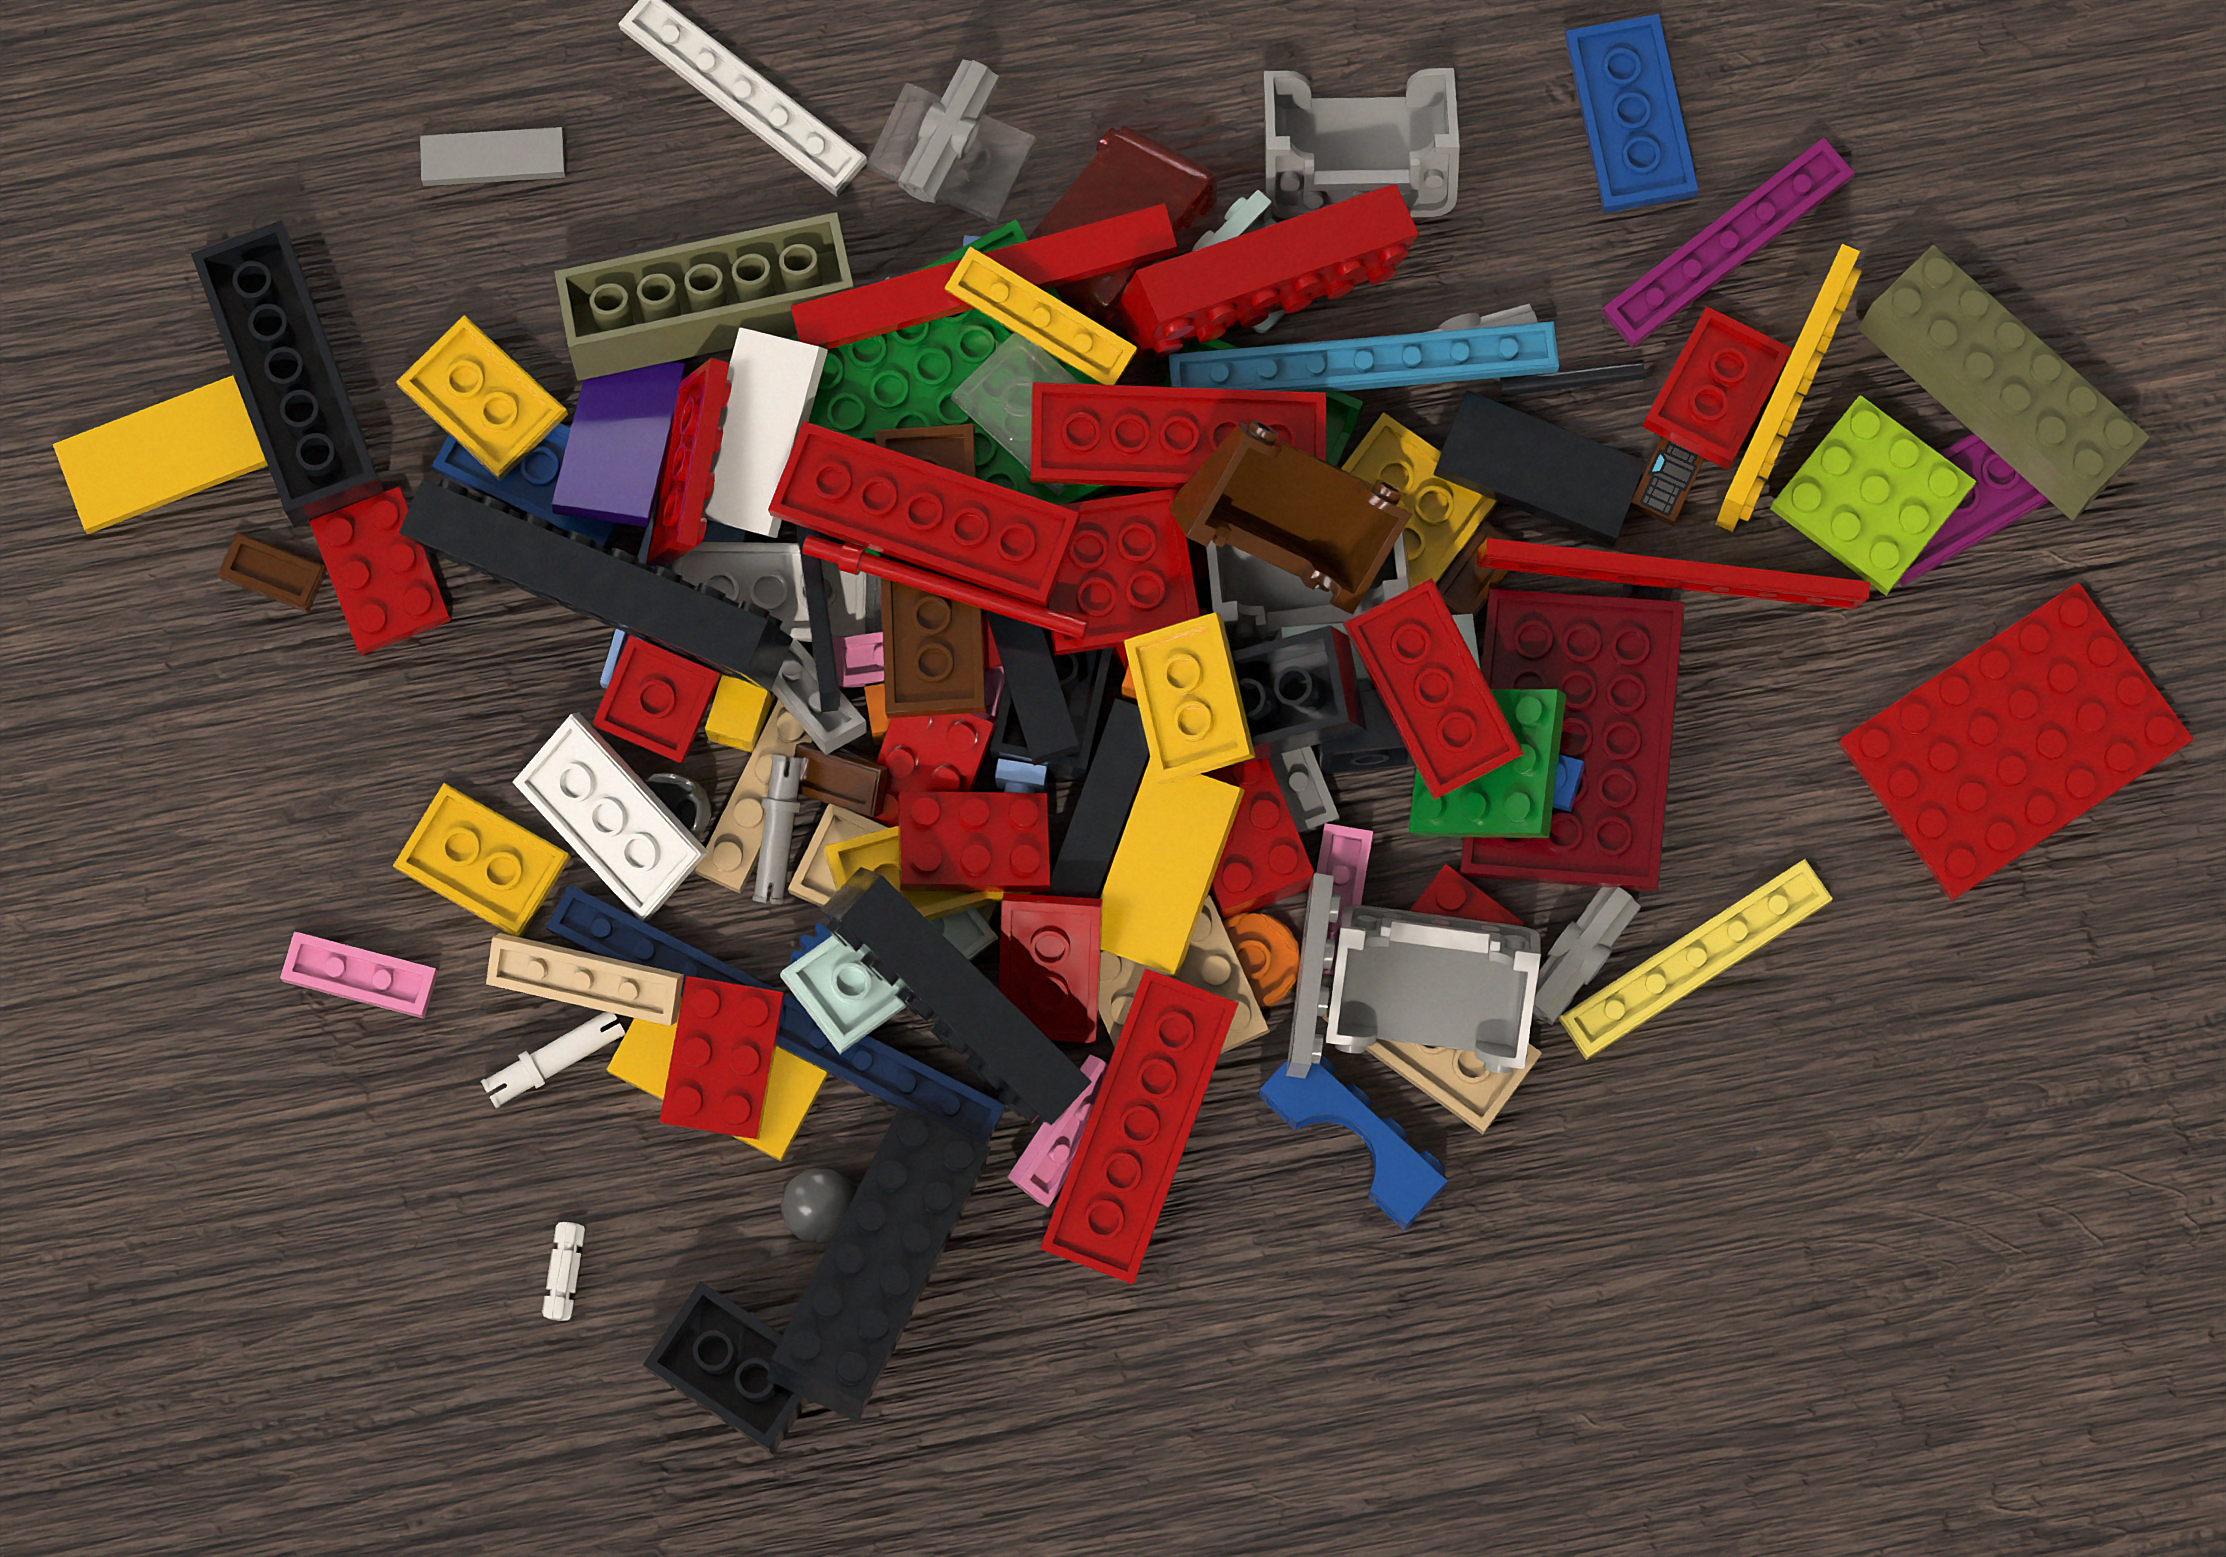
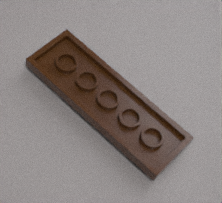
M973 424L875 430L876 445L977 478L975 429ZM880 552V557L981 588L979 585ZM881 578L885 713L887 718L986 712L982 609Z

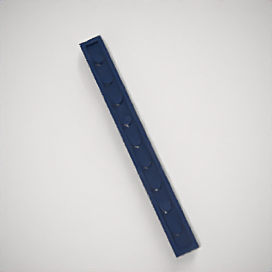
M570 884L546 926L549 932L592 954L684 974L681 997L683 996L686 976L779 991ZM787 994L785 995L777 1047L898 1109L902 1105L985 1145L988 1144L1006 1110V1105L868 1035L839 1054L800 1001Z

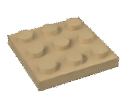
M1211 896L1206 897L1178 977L1101 950L1098 1010L1114 1047H1116L1145 968L1239 1003L1220 1054L1270 1032Z

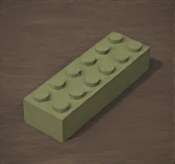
M837 212L554 271L567 344L578 381L732 349L735 346L739 328L781 338L797 334L790 306L854 289Z
M1932 245L1871 304L1858 327V330L2072 521L2135 459L2150 438L2147 433L1935 245Z

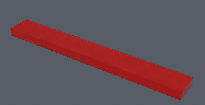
M1163 203L982 254L1038 288L1045 290L1178 253V248L1166 205ZM962 259L790 306L799 342L831 349L976 309L945 290V286Z
M1487 538L1477 550L1476 565L1483 568L1852 610L1868 600L1870 593L1869 581Z

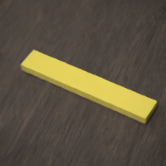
M1804 859L1559 1017V1021L1587 1060L1831 903L1833 898L1806 859Z

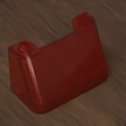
M1127 125L1122 126L1118 130L1112 127L1099 141L1096 147V151L1099 153L1029 237L1026 236L1028 241L1163 203L1166 205L1175 237L1183 226L1187 229L1194 222V213L1203 219L1217 202V175L1202 164ZM1156 259L1056 286L1055 289L1063 303L1111 331L1114 323L1109 319L1117 311L1116 307L1136 270L1151 266Z

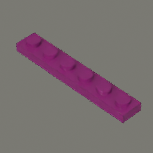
M1823 137L1605 305L1602 310L1603 316L1633 349L1852 180L1855 172Z

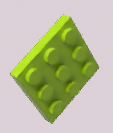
M1859 395L1773 501L1770 509L1887 596L1972 490L1976 481L1863 396Z

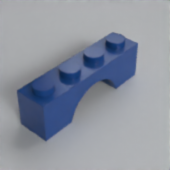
M1322 1054L1319 1064L1311 1063L1305 1079L1286 1076L1287 1059L1260 1088L1259 1098L1295 1131L1310 1124L1334 1123L1356 1133L1367 1145L1374 1163V1180L1368 1198L1402 1230L1406 1231L1445 1189L1447 1180L1442 1176L1446 1171L1445 1168L1427 1151L1423 1150L1420 1155L1405 1142L1409 1137L1408 1134L1390 1117H1386L1383 1121L1379 1119L1368 1108L1372 1104L1371 1100L1357 1086L1350 1083L1345 1087L1331 1074L1335 1071V1068Z

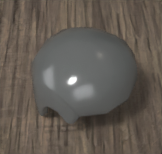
M654 773L643 781L697 840L705 833L712 816V809L707 792L698 781L688 775L679 773Z
M815 1167L799 1173L786 1185L780 1206L786 1227L801 1240L819 1244L830 1242L857 1191L855 1182L842 1171Z

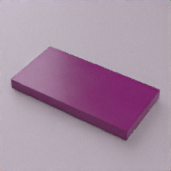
M1972 433L1939 454L1973 478L1976 483L1900 578V584L1902 587L2050 501L1978 436Z

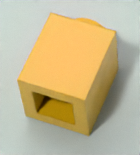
M722 674L705 726L708 740L753 753L762 734L773 700L771 693L737 678Z

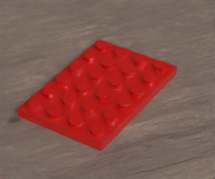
M2077 582L1842 737L1838 745L1949 900L1953 902L2190 744L2193 738L2083 587Z

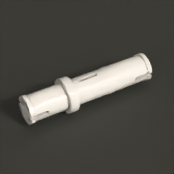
M605 1011L531 1054H528L527 1051L519 1054V1061L491 1077L481 1080L487 1093L504 1083L507 1084L506 1088L490 1096L495 1108H499L501 1104L533 1086L537 1089L545 1084V1079L617 1038L625 1036L626 1033L620 1023L604 1032L600 1031L602 1027L617 1019L616 1015Z

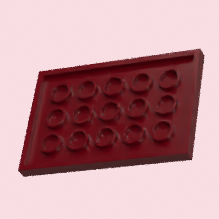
M1489 589L1481 673L1489 689H1558L1565 693L1566 700L1559 755L1581 760L1584 762L1585 768L1571 812L1553 807L1549 838L1464 837L1460 869L1463 877L1607 888L1619 886L1622 889L1658 892L1685 613L1684 602Z

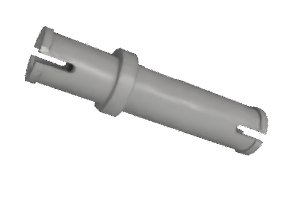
M772 754L771 759L773 760L768 797H762L761 807L766 808L755 891L752 900L766 903L769 883H772L771 904H784L783 897L795 812L799 813L800 809L797 795L804 758L789 756L787 775L784 776L786 756Z

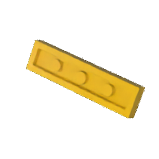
M971 246L945 286L947 292L1101 385H1116L1138 350L1133 344Z

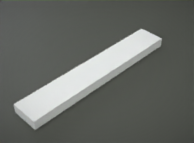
M639 0L619 22L620 30L836 197L839 196L867 163V157L664 0Z

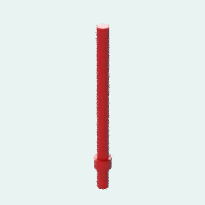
M807 535L803 544V554L838 564V570L859 575L861 571L1081 640L1084 639L1088 629L1089 621L866 553V547L851 542H845L844 545Z

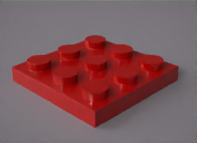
M1177 488L1059 505L1079 512L1081 519L1047 608L1087 620L1089 625L1083 640L1051 630L1055 656L1124 646V640L1200 617L1186 536L1169 510L1171 503L1178 493Z

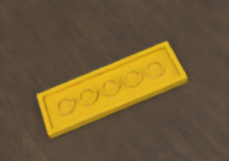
M1844 244L1841 245L1726 494L1715 525L1733 532L1739 518L1747 522L1749 521L1765 484V481L1758 477L1768 479L1785 440L1777 435L1780 434L1787 438L1804 399V396L1797 394V392L1805 396L1807 395L1823 355L1831 343L1841 316L1845 312L1856 288L1862 270L1855 268L1854 265L1860 251Z

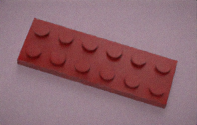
M1033 382L1031 386L1030 483L1182 488L1239 423L1250 425L1252 420L1260 421L1274 429L1278 433L1277 439L1326 461V393Z
M805 421L801 425L768 508L770 516L1047 608L1081 519L1080 513Z
M1145 968L1042 1241L1041 1250L1130 1284L1135 1283L1239 1003Z

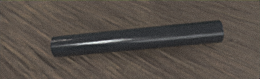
M1643 360L1558 370V373L1499 378L1501 397L1642 380L1645 379Z

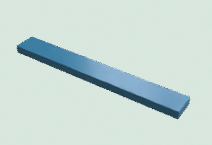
M1554 321L1171 354L1169 355L1171 387L1328 393L1558 373L1559 361Z

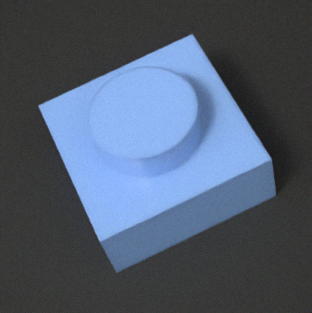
M998 758L995 775L997 789H1003L1004 793H1045L1048 781L1047 766H1034L1030 763Z

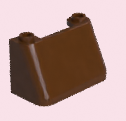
M1252 420L1250 425L1239 423L1178 491L1169 507L1171 514L1187 538L1208 547L1211 540L1222 548L1227 543L1300 577L1304 585L1312 590L1315 587L1325 592L1331 590L1333 593V597L1330 600L1331 604L1353 615L1412 515L1406 505L1400 501L1403 493L1393 485L1377 479L1375 484L1369 483L1277 439L1278 433L1260 421Z

